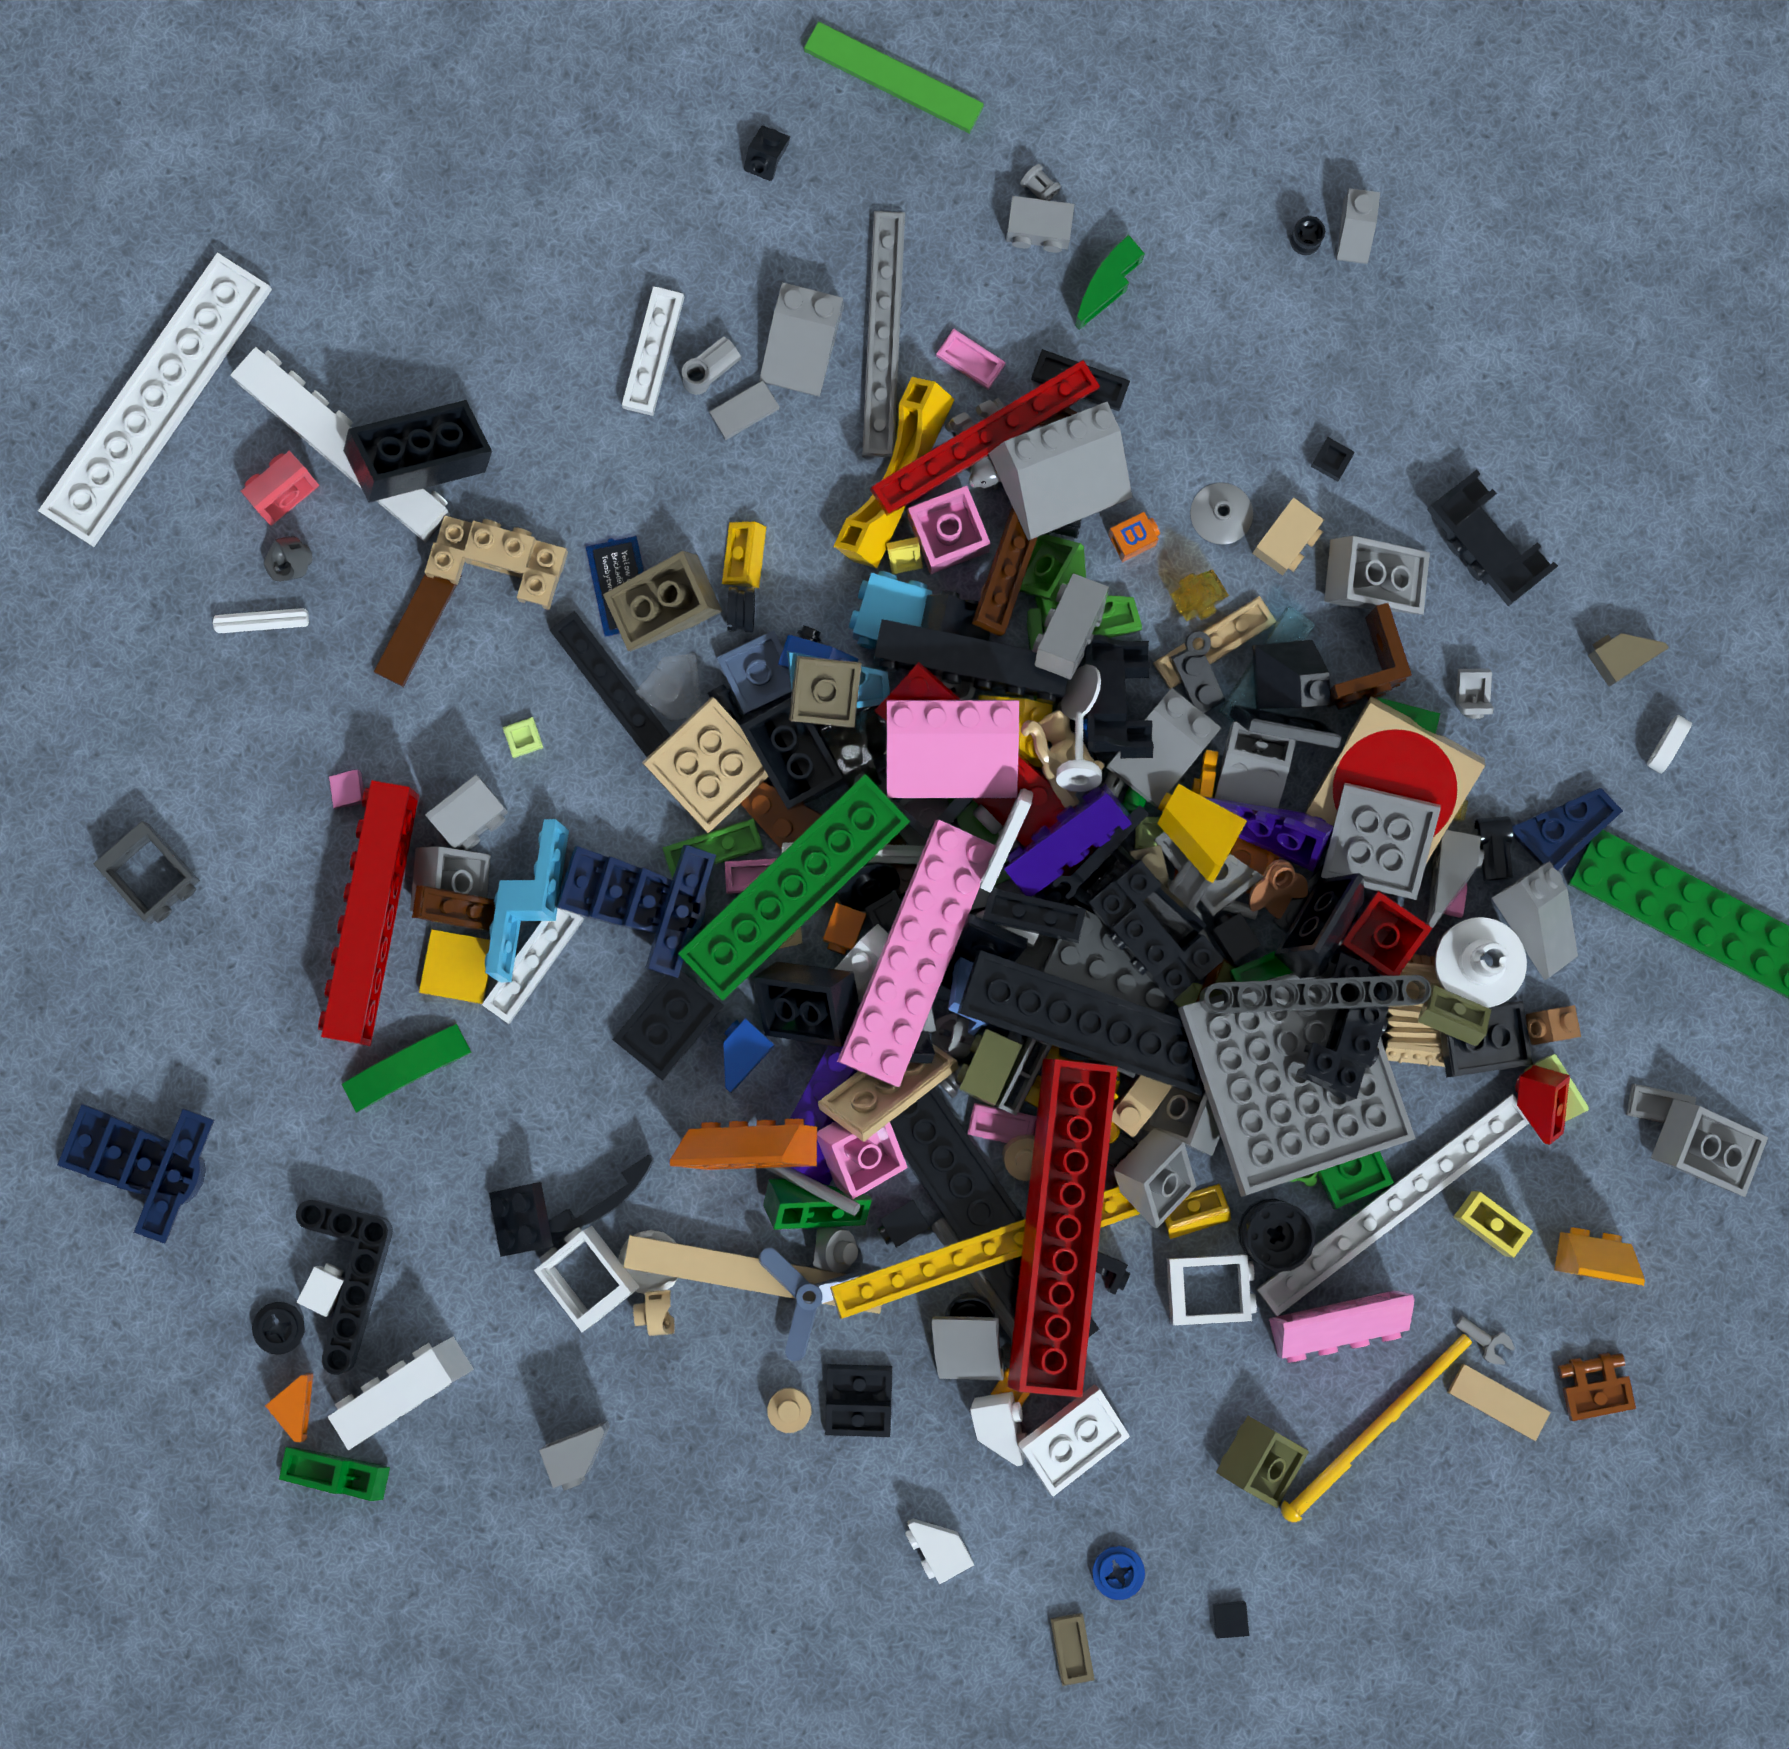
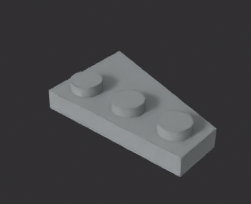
M1163 832L1154 841L1157 845H1161L1162 852L1179 872L1188 858L1170 837ZM1229 854L1215 881L1211 883L1200 901L1214 917L1263 879L1264 876Z

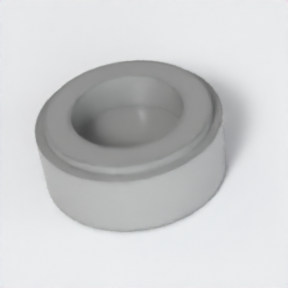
M982 804L973 811V815L992 834L996 835L1003 828Z

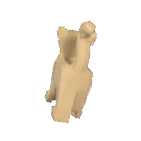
M1058 710L1044 716L1040 722L1025 721L1021 726V733L1023 736L1031 734L1035 752L1042 762V771L1050 782L1055 794L1065 808L1070 805L1072 807L1079 803L1075 796L1077 791L1063 789L1056 782L1058 767L1069 760H1075V734L1070 728V718ZM1047 740L1052 743L1050 750L1047 746ZM1083 742V760L1097 764L1102 771L1104 764L1100 760L1094 761Z

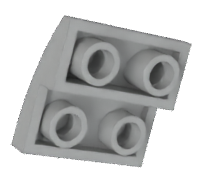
M935 1316L932 1318L934 1354L939 1379L1003 1381V1347H1000L999 1318Z

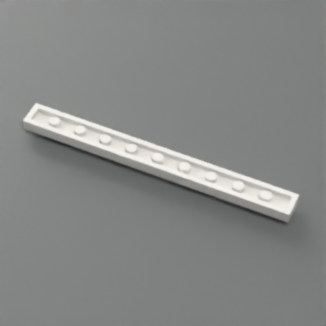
M1513 1094L1509 1095L1314 1244L1312 1254L1303 1265L1291 1271L1278 1272L1256 1290L1276 1316L1280 1315L1528 1125L1529 1121L1517 1106L1516 1097Z

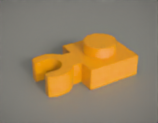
M1205 750L1199 779H1193L1191 791L1203 797L1212 798L1218 751Z

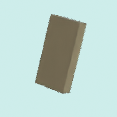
M1083 1613L1050 1618L1062 1686L1094 1681Z

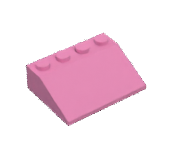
M887 700L888 798H1017L1019 750L1018 700Z
M1394 1290L1269 1318L1277 1356L1282 1359L1286 1358L1287 1363L1307 1359L1305 1353L1318 1351L1319 1356L1338 1352L1337 1346L1350 1344V1348L1354 1349L1370 1345L1369 1339L1381 1337L1382 1342L1402 1338L1400 1332L1410 1330L1414 1297L1413 1294Z

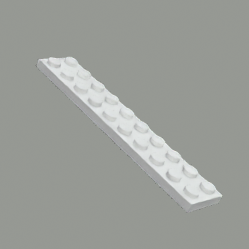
M217 252L38 511L92 547H95L272 290L271 287Z

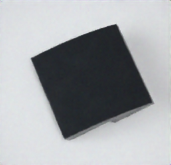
M827 1364L825 1435L890 1437L892 1366Z

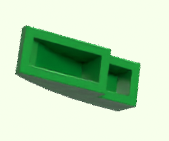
M1129 235L1110 252L1091 279L1078 312L1075 324L1078 330L1127 291L1129 282L1125 276L1142 263L1145 255Z
M286 1447L279 1480L332 1494H345L368 1501H378L384 1499L390 1467L306 1449Z

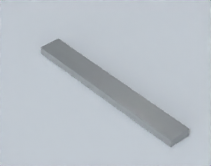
M874 211L862 457L892 458L894 451L905 228L904 212Z

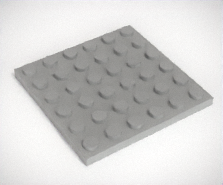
M1329 961V966L1322 975L1302 979L1331 978L1335 964ZM1290 973L1267 981L1299 980L1300 978L1294 973ZM1313 985L1308 990V998L1311 1002L1318 1004L1322 999L1321 990ZM1278 987L1275 991V999L1281 1005L1287 1004L1290 997L1289 992L1283 987ZM1246 988L1242 993V1000L1246 1005L1253 1006L1257 1001V995L1254 990ZM1221 994L1209 998V1001L1214 1007L1220 1008L1224 1003V995ZM1200 1001L1178 1008L1241 1197L1416 1139L1381 1037L1377 1046L1379 1048V1056L1371 1067L1365 1069L1359 1093L1355 1100L1349 1102L1334 1096L1325 1088L1296 1076L1298 1069L1305 1066L1308 1053L1304 1052L1305 1045L1315 1042L1326 1047L1337 1009L1212 1014L1202 1008Z

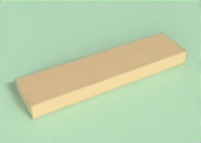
M1260 596L1203 631L1209 636L1211 641L1210 649L1205 654L1210 665L1277 623ZM1196 638L1193 641L1194 649L1198 650L1203 646L1201 638ZM1185 643L1153 663L1169 689L1181 684L1169 657L1185 650Z

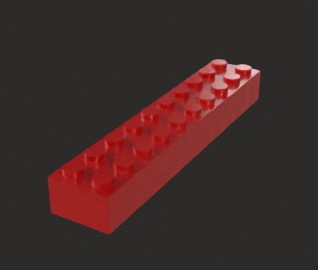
M1043 1058L1007 1387L1018 1392L1082 1397L1117 1066Z

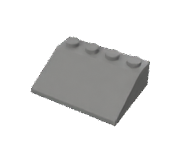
M1108 402L1006 440L988 453L1028 541L1133 498L1121 430Z

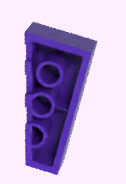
M1106 784L1101 788L1097 787L1082 795L1084 801L1077 807L1073 808L1071 805L1066 807L1056 816L1058 822L1049 829L1046 825L1038 829L1030 837L1033 841L1025 848L1019 845L1009 852L1006 858L1007 862L1004 863V870L1024 895L1034 896L1064 873L1062 868L1065 865L1072 867L1078 864L1090 852L1088 847L1094 845V847L1104 845L1111 839L1117 826L1124 830L1132 824L1129 812Z

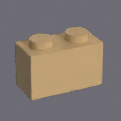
M1293 497L1252 554L1282 576L1287 569L1294 572L1305 557L1300 553L1306 544L1312 547L1323 533L1319 527L1324 519Z

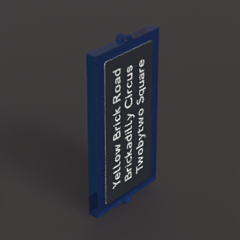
M637 536L619 540L610 538L608 542L586 546L605 637L617 635L620 632L603 594L644 572Z

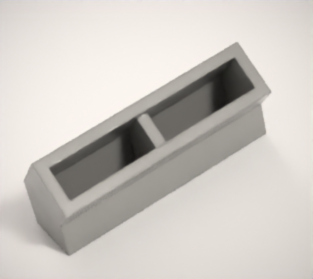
M1029 1037L1026 1039L996 1102L998 1108L1014 1115L1020 1112L1025 1098L1043 1066V1058L1046 1059L1052 1045ZM1037 1042H1040L1043 1045L1029 1071L1025 1069V1066ZM1022 1075L1026 1079L1012 1104L1008 1100Z

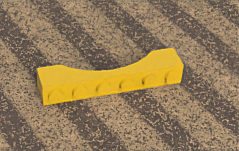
M911 377L899 403L897 439L891 461L883 479L932 450L955 400L936 382ZM872 494L860 509L846 518L833 547L855 563L878 568L887 548L886 543L890 542L906 505L886 516Z

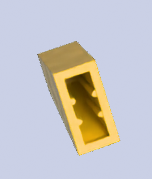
M1178 784L1172 795L1168 792L1164 795L1158 807V810L1162 811V815L1157 824L1205 879L1213 883L1247 820Z

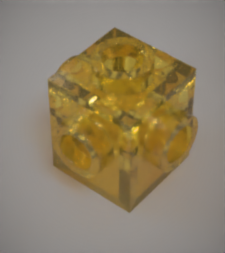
M1213 569L1199 575L1192 573L1178 582L1180 588L1170 594L1177 610L1184 616L1186 621L1199 617L1202 621L1217 612L1215 606L1229 596Z

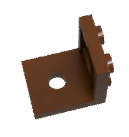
M1388 602L1377 605L1365 617L1382 671L1334 685L1330 689L1331 704L1327 705V707L1336 705L1337 709L1341 710L1355 705L1356 701L1361 700L1365 696H1367L1368 700L1370 697L1375 699L1384 697L1386 692L1401 686L1400 683L1405 682L1407 677L1412 676Z

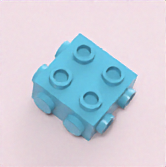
M879 571V574L871 573L869 581L863 580L859 590L858 598L863 600L860 611H853L849 623V628L853 629V639L858 640L857 644L859 646L875 650L882 619L921 627L927 595H932V590H928V586L919 581L910 580L909 584L898 581L896 575L888 572Z

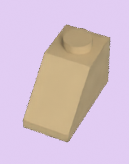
M1139 1075L1113 1107L1112 1122L1134 1138L1173 1086Z

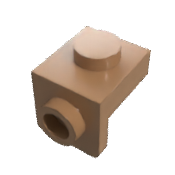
M1575 1005L1525 1015L1531 1045L1581 1037Z

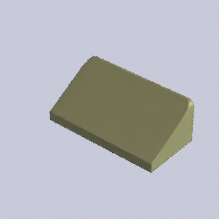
M1432 984L1431 995L1422 1006L1418 1022L1476 1046L1487 1034L1492 1009Z

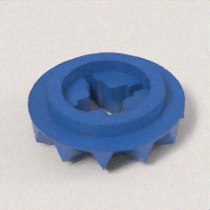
M1124 1546L1108 1547L1097 1556L1092 1568L1093 1580L1097 1589L1104 1596L1114 1600H1124L1135 1595L1142 1587L1145 1579V1568L1141 1558L1133 1550ZM1112 1560H1115L1121 1568L1132 1566L1123 1574L1124 1586L1116 1577L1105 1579V1577L1113 1572Z

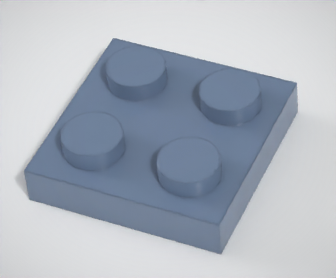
M774 630L717 657L744 716L792 694L789 670L778 665L783 648Z

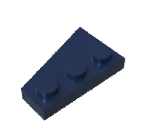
M1599 788L1512 826L1513 837L1541 866L1550 861L1558 871L1623 810L1602 788Z

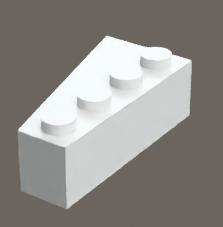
M454 1337L433 1348L430 1343H427L412 1353L415 1359L407 1365L404 1360L398 1362L386 1370L389 1374L387 1378L380 1382L379 1378L376 1377L360 1387L363 1394L357 1398L350 1394L335 1404L338 1410L329 1415L328 1419L348 1450L382 1430L400 1416L416 1408L423 1401L451 1385L452 1382L474 1370Z

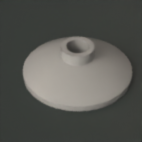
M1215 483L1206 486L1195 496L1191 505L1190 517L1194 529L1203 539L1214 544L1223 545L1238 541L1248 532L1253 520V508L1248 496L1240 488L1228 483ZM1224 506L1228 509L1229 514L1221 516L1217 509Z

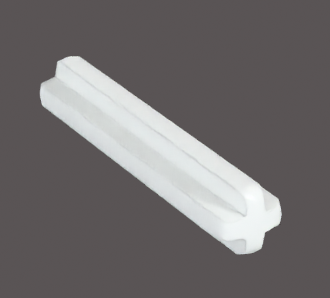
M304 608L215 615L213 618V627L217 633L306 627L309 624V614Z

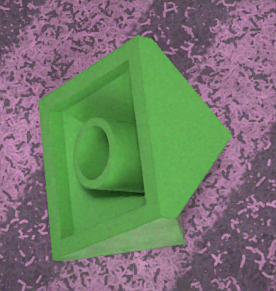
M1047 534L1038 536L1019 592L1055 601L1062 583L1068 585L1073 573L1086 578L1084 546L1078 542Z

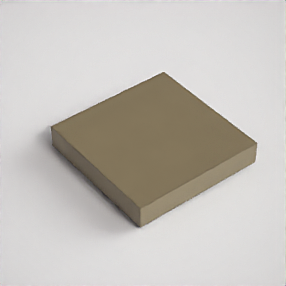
M796 656L789 720L854 727L862 663Z

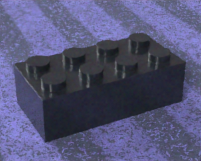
M467 400L348 429L343 449L369 503L485 473L492 453Z

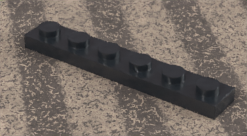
M575 611L550 629L552 635L646 757L671 736Z

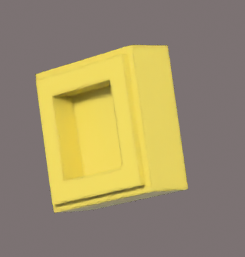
M917 537L886 543L892 574L923 568Z

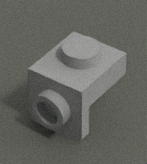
M1489 668L1458 669L1456 707L1467 718L1480 719L1484 717V714H1493L1494 707L1490 703L1492 671Z

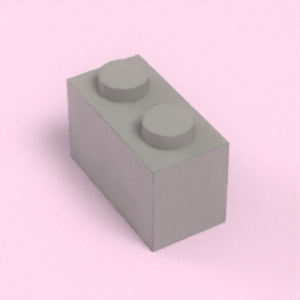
M1012 196L1006 241L1012 242V245L1017 248L1025 249L1030 248L1031 245L1043 246L1045 251L1054 253L1061 252L1062 249H1068L1075 204Z

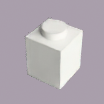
M326 1263L324 1267L315 1266L296 1303L325 1317L331 1316L338 1303L344 1282V1277H342L344 1271L329 1263Z

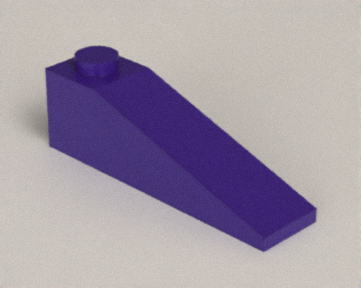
M1204 797L1247 820L1239 838L1310 871H1314L1329 842L1334 827L1320 817H1313L1303 812Z

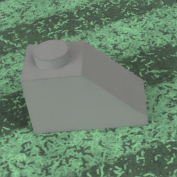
M1349 188L1343 200L1336 260L1368 263L1377 224L1380 192Z

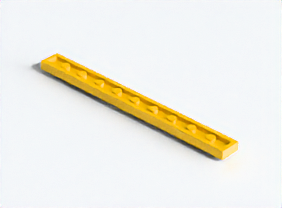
M1119 1186L1104 1191L1100 1228L1140 1214L1120 1193ZM1026 1219L831 1286L830 1290L840 1319L1022 1256Z

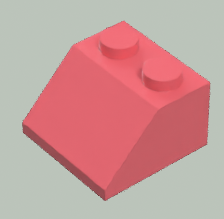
M290 450L286 454L281 453L274 457L269 463L270 467L262 474H255L250 477L244 485L245 488L241 490V493L270 526L319 486Z

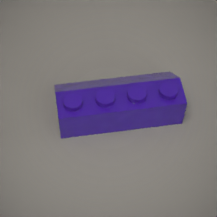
M828 1045L790 1119H804V1125L816 1126L817 1131L835 1122L819 1110L818 1101L858 1072V1070L837 1062L843 1047ZM818 1140L817 1166L791 1167L825 1185H829L832 1180V1175Z

